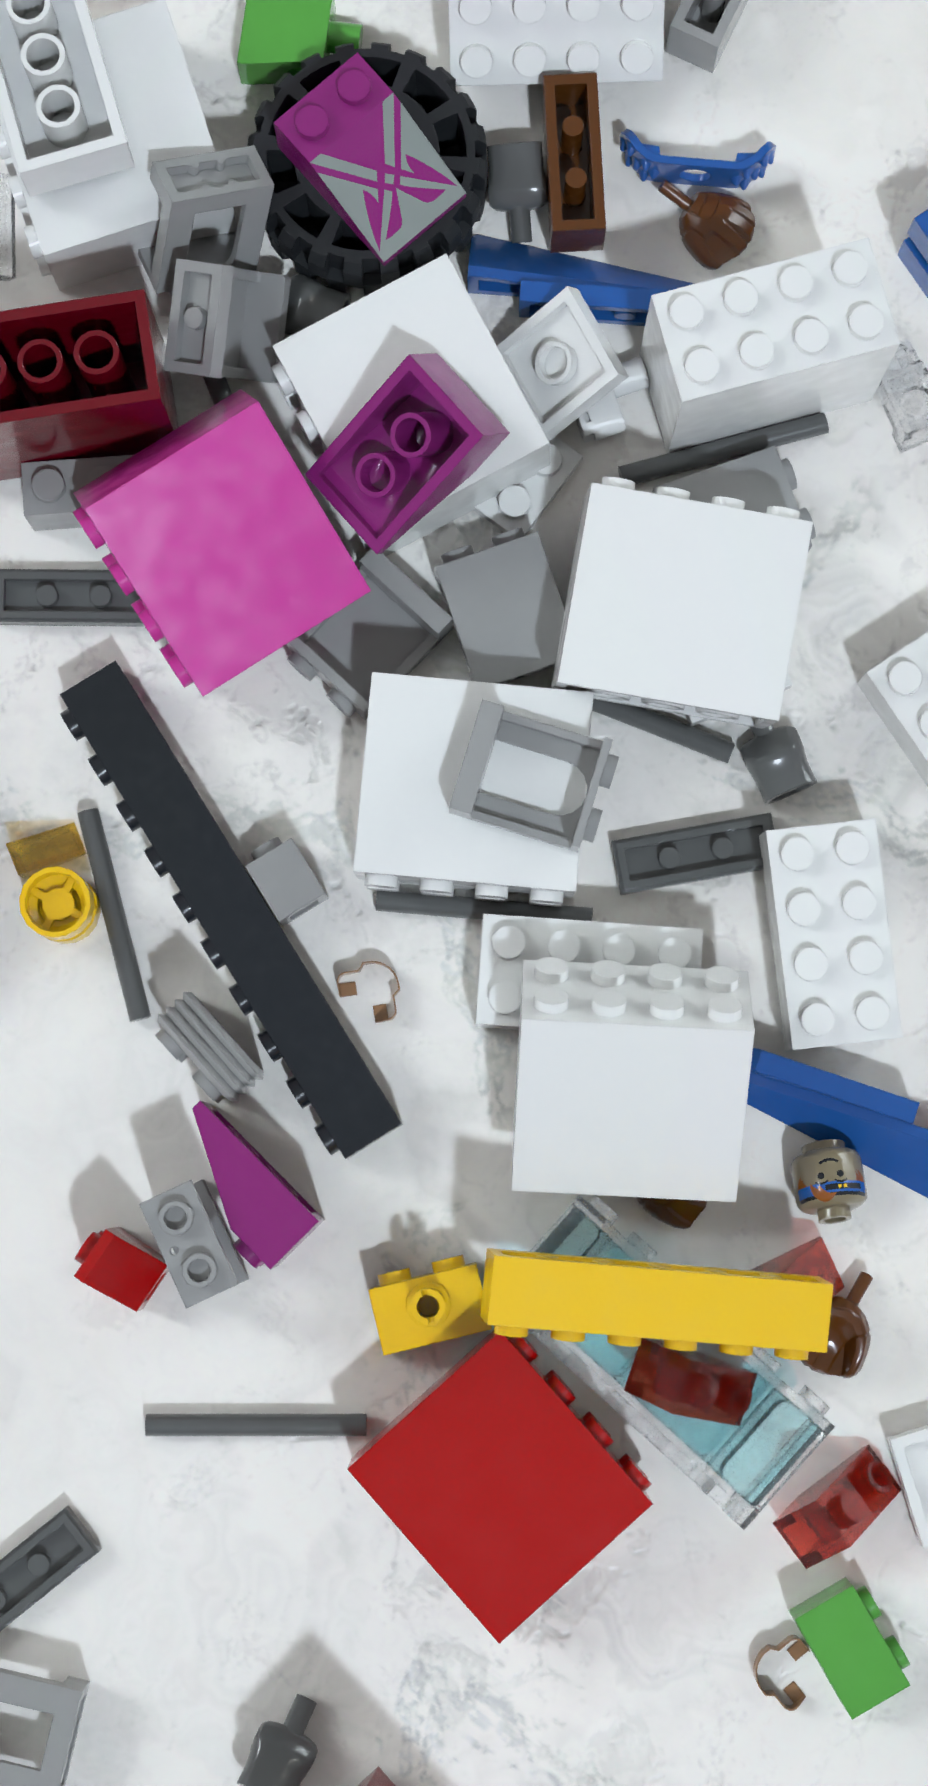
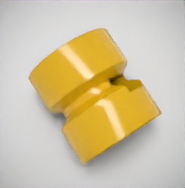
M59 866L43 868L32 874L23 885L19 898L20 913L26 924L39 935L61 944L76 943L88 937L97 926L101 914L99 898L94 887L74 871Z

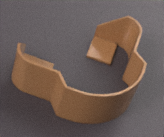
M378 961L362 962L358 970L343 972L338 976L339 996L347 997L357 995L356 983L354 981L339 984L342 976L360 973L363 966L368 964H378L388 968L394 974L398 983V990L393 994L395 1013L391 1018H388L386 1004L373 1006L375 1023L391 1021L396 1017L395 996L400 992V985L396 974L389 966Z
M789 1635L777 1646L767 1644L757 1654L753 1666L754 1678L764 1695L775 1696L781 1705L789 1711L796 1710L806 1698L805 1694L793 1681L783 1690L792 1700L793 1704H784L773 1690L762 1689L757 1679V1668L761 1658L770 1649L780 1651L793 1640L798 1641L787 1651L795 1661L807 1651L810 1652L801 1638L796 1635Z

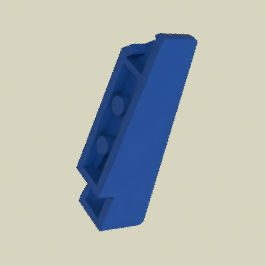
M479 234L472 236L467 275L468 293L520 297L519 317L530 318L565 287L569 286L580 291L598 323L645 326L651 295L695 284L567 254L550 253L549 250L518 243L512 244L510 241Z
M753 1048L747 1098L748 1105L817 1141L829 1139L843 1140L845 1147L854 1149L859 1153L863 1165L928 1198V1129L913 1125L919 1102L761 1049Z

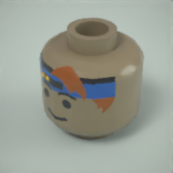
M839 1139L815 1141L804 1145L801 1148L802 1154L797 1156L791 1163L797 1207L803 1213L818 1215L820 1224H835L850 1220L852 1218L851 1210L861 1206L867 1199L862 1159L859 1153L854 1149L845 1147V1142Z

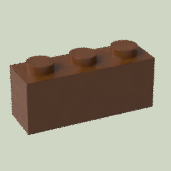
M597 73L543 75L542 115L548 192L550 253L603 250L606 218Z

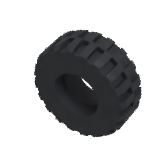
M377 42L371 43V49H354L353 43L335 46L336 53L321 58L320 54L316 53L301 61L302 70L294 76L290 73H285L273 86L274 100L272 102L269 100L262 101L254 117L256 132L249 135L247 146H255L274 183L265 230L276 253L282 259L290 258L294 261L296 272L313 279L319 276L327 280L328 287L348 292L349 287L364 288V296L446 253L449 257L454 251L463 252L472 239L474 223L480 221L483 214L488 168L484 128L476 121L477 109L469 95L463 92L459 94L456 92V79L443 67H437L433 71L426 66V56L410 49L406 50L404 55L392 52L391 44ZM357 52L394 92L466 192V198L385 266L278 148L273 123Z

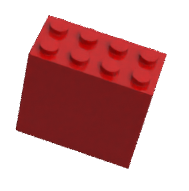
M493 1330L351 1458L347 1470L500 1644L653 1503L646 1492L652 1485L647 1475L627 1453L618 1460L608 1447L614 1442L610 1433L590 1411L581 1418L570 1405L576 1399L573 1391L553 1369L544 1376L532 1361L539 1355L525 1337L497 1335Z

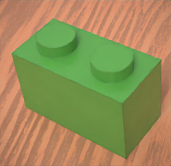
M844 1577L788 1610L852 1720L910 1686L902 1669L910 1665V1662L894 1635L884 1639L873 1620L882 1614L865 1585L855 1590L850 1581Z

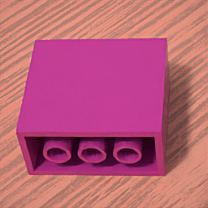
M241 389L73 493L81 507L72 513L94 547L97 549L105 544L111 552L103 557L102 560L126 596L135 591L140 598L133 602L131 606L155 642L163 637L166 639L168 644L159 650L184 688L194 683L202 696L210 693L371 591L260 403Z

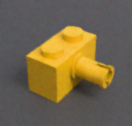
M458 1255L431 1262L433 1273L412 1277L410 1268L377 1275L379 1286L369 1288L368 1292L383 1356L492 1330V1326L487 1325L480 1317L483 1288L477 1263L465 1265L463 1255Z

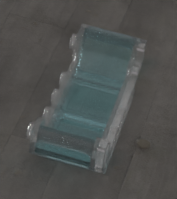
M577 1195L570 1206L529 1251L651 1262L658 1254L634 1231L627 1239L622 1236L613 1226L619 1216L596 1195L588 1202L580 1195ZM529 1329L530 1334L538 1339L687 1475L743 1530L747 1528L835 1427L824 1417L830 1407L806 1385L797 1393L775 1374L782 1365L760 1347H753V1355L738 1356L721 1353L718 1351L719 1344L698 1342L697 1351H678L664 1348L663 1339L642 1338L641 1346L628 1347L607 1343V1335L585 1333L584 1342H567L550 1338L551 1330Z

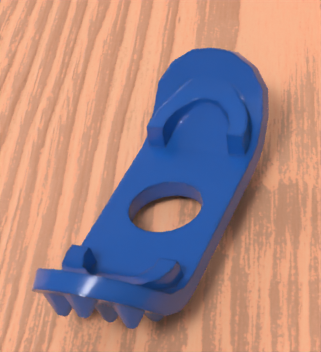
M626 129L620 133V150L625 154L626 167L632 166L643 182L649 180L662 183L664 180H667L673 184L720 188L741 187L742 190H745L749 183L756 180L758 176L760 178L764 177L767 165L772 164L774 161L776 145L769 141L756 153H737L735 161L660 155L659 146L641 143L631 130ZM685 170H701V171H704V172H707V173H704V174H692V173H687V172H684V171H685Z

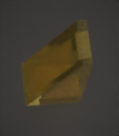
M74 822L6 843L17 874L23 879L31 877L32 874L43 868L56 867L87 854Z

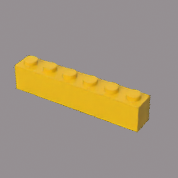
M487 1248L480 1317L487 1325L494 1326L495 1334L507 1337H528L529 1329L551 1330L550 1338L567 1342H584L585 1333L607 1335V1343L619 1346L638 1347L641 1346L642 1338L663 1339L664 1348L678 1351H697V1343L699 1342L719 1344L718 1351L730 1355L751 1356L753 1355V1347L773 1348L774 1356L779 1358L808 1360L809 1352L827 1353L833 1284L820 1276Z

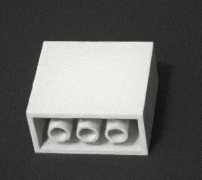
M153 0L92 20L134 161V168L30 197L20 177L0 109V156L5 161L10 175L8 177L9 186L18 210L20 209L26 225L24 232L33 258L37 260L43 277L52 274L59 291L142 265L138 256V249L156 246L162 210V202L150 180L152 162L216 152L166 0ZM234 208L195 214L191 239L237 231L238 224Z
M868 237L651 295L639 356L648 374L650 383L648 389L667 453L818 413H827L871 401L900 345V340Z
M447 253L272 346L279 363L270 368L289 408L293 410L299 406L301 407L302 411L295 415L315 456L325 452L409 354L437 353L510 432L468 479L383 552L385 556L474 510L475 506L500 494L505 488L511 485H518L537 475L539 470L550 465V443ZM357 533L364 548H369L368 544Z
M603 477L602 484L592 482L583 499L551 688L594 692L593 699L761 729L778 722L813 522L799 519V511L786 507L768 506L766 513L744 510V501L730 497L714 496L711 503L689 500V491L674 487H657V493L655 494L635 490V482L618 477Z
M372 672L353 872L358 879H365L364 885L367 886V889L376 891L399 892L400 883L420 884L419 890L423 895L453 897L454 888L474 889L475 899L507 902L508 893L529 894V904L561 907L563 898H573L577 885L580 848L578 852H574L449 813V805L482 699L503 705L506 712L590 737L594 692ZM495 740L480 793L548 814L566 815L574 812L582 805L585 796L586 780L576 766L566 761Z
M555 957L523 960L511 1191L736 1202L755 1034L748 971H736L727 966H713L708 969L679 968L670 963H657L652 966L622 965L613 960L579 963L566 962Z

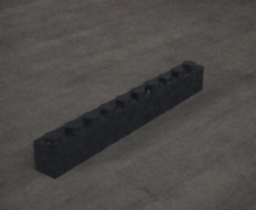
M116 660L61 693L60 696L68 709L60 713L63 721L76 741L83 737H86L96 754L88 758V761L102 784L107 786L114 782L124 800L116 804L120 814L132 832L141 827L152 845L144 850L146 856L160 878L168 873L172 876L180 890L172 896L173 900L188 923L196 919L199 920L208 935L206 939L200 942L203 949L217 970L226 965L237 983L229 987V991L245 1016L253 1011L258 1016L265 1030L257 1034L259 1040L273 1062L282 1057L294 1075L286 1080V1083L302 1109L312 1104L322 1123L314 1127L330 1155L340 1150L344 1158L349 1159L402 1126L403 1124Z

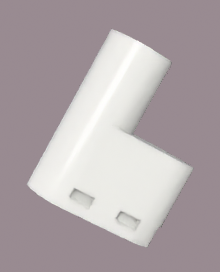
M640 356L622 362L621 364L629 377L576 419L584 443L592 440L597 441L626 431L625 421L617 398L650 387L648 374Z

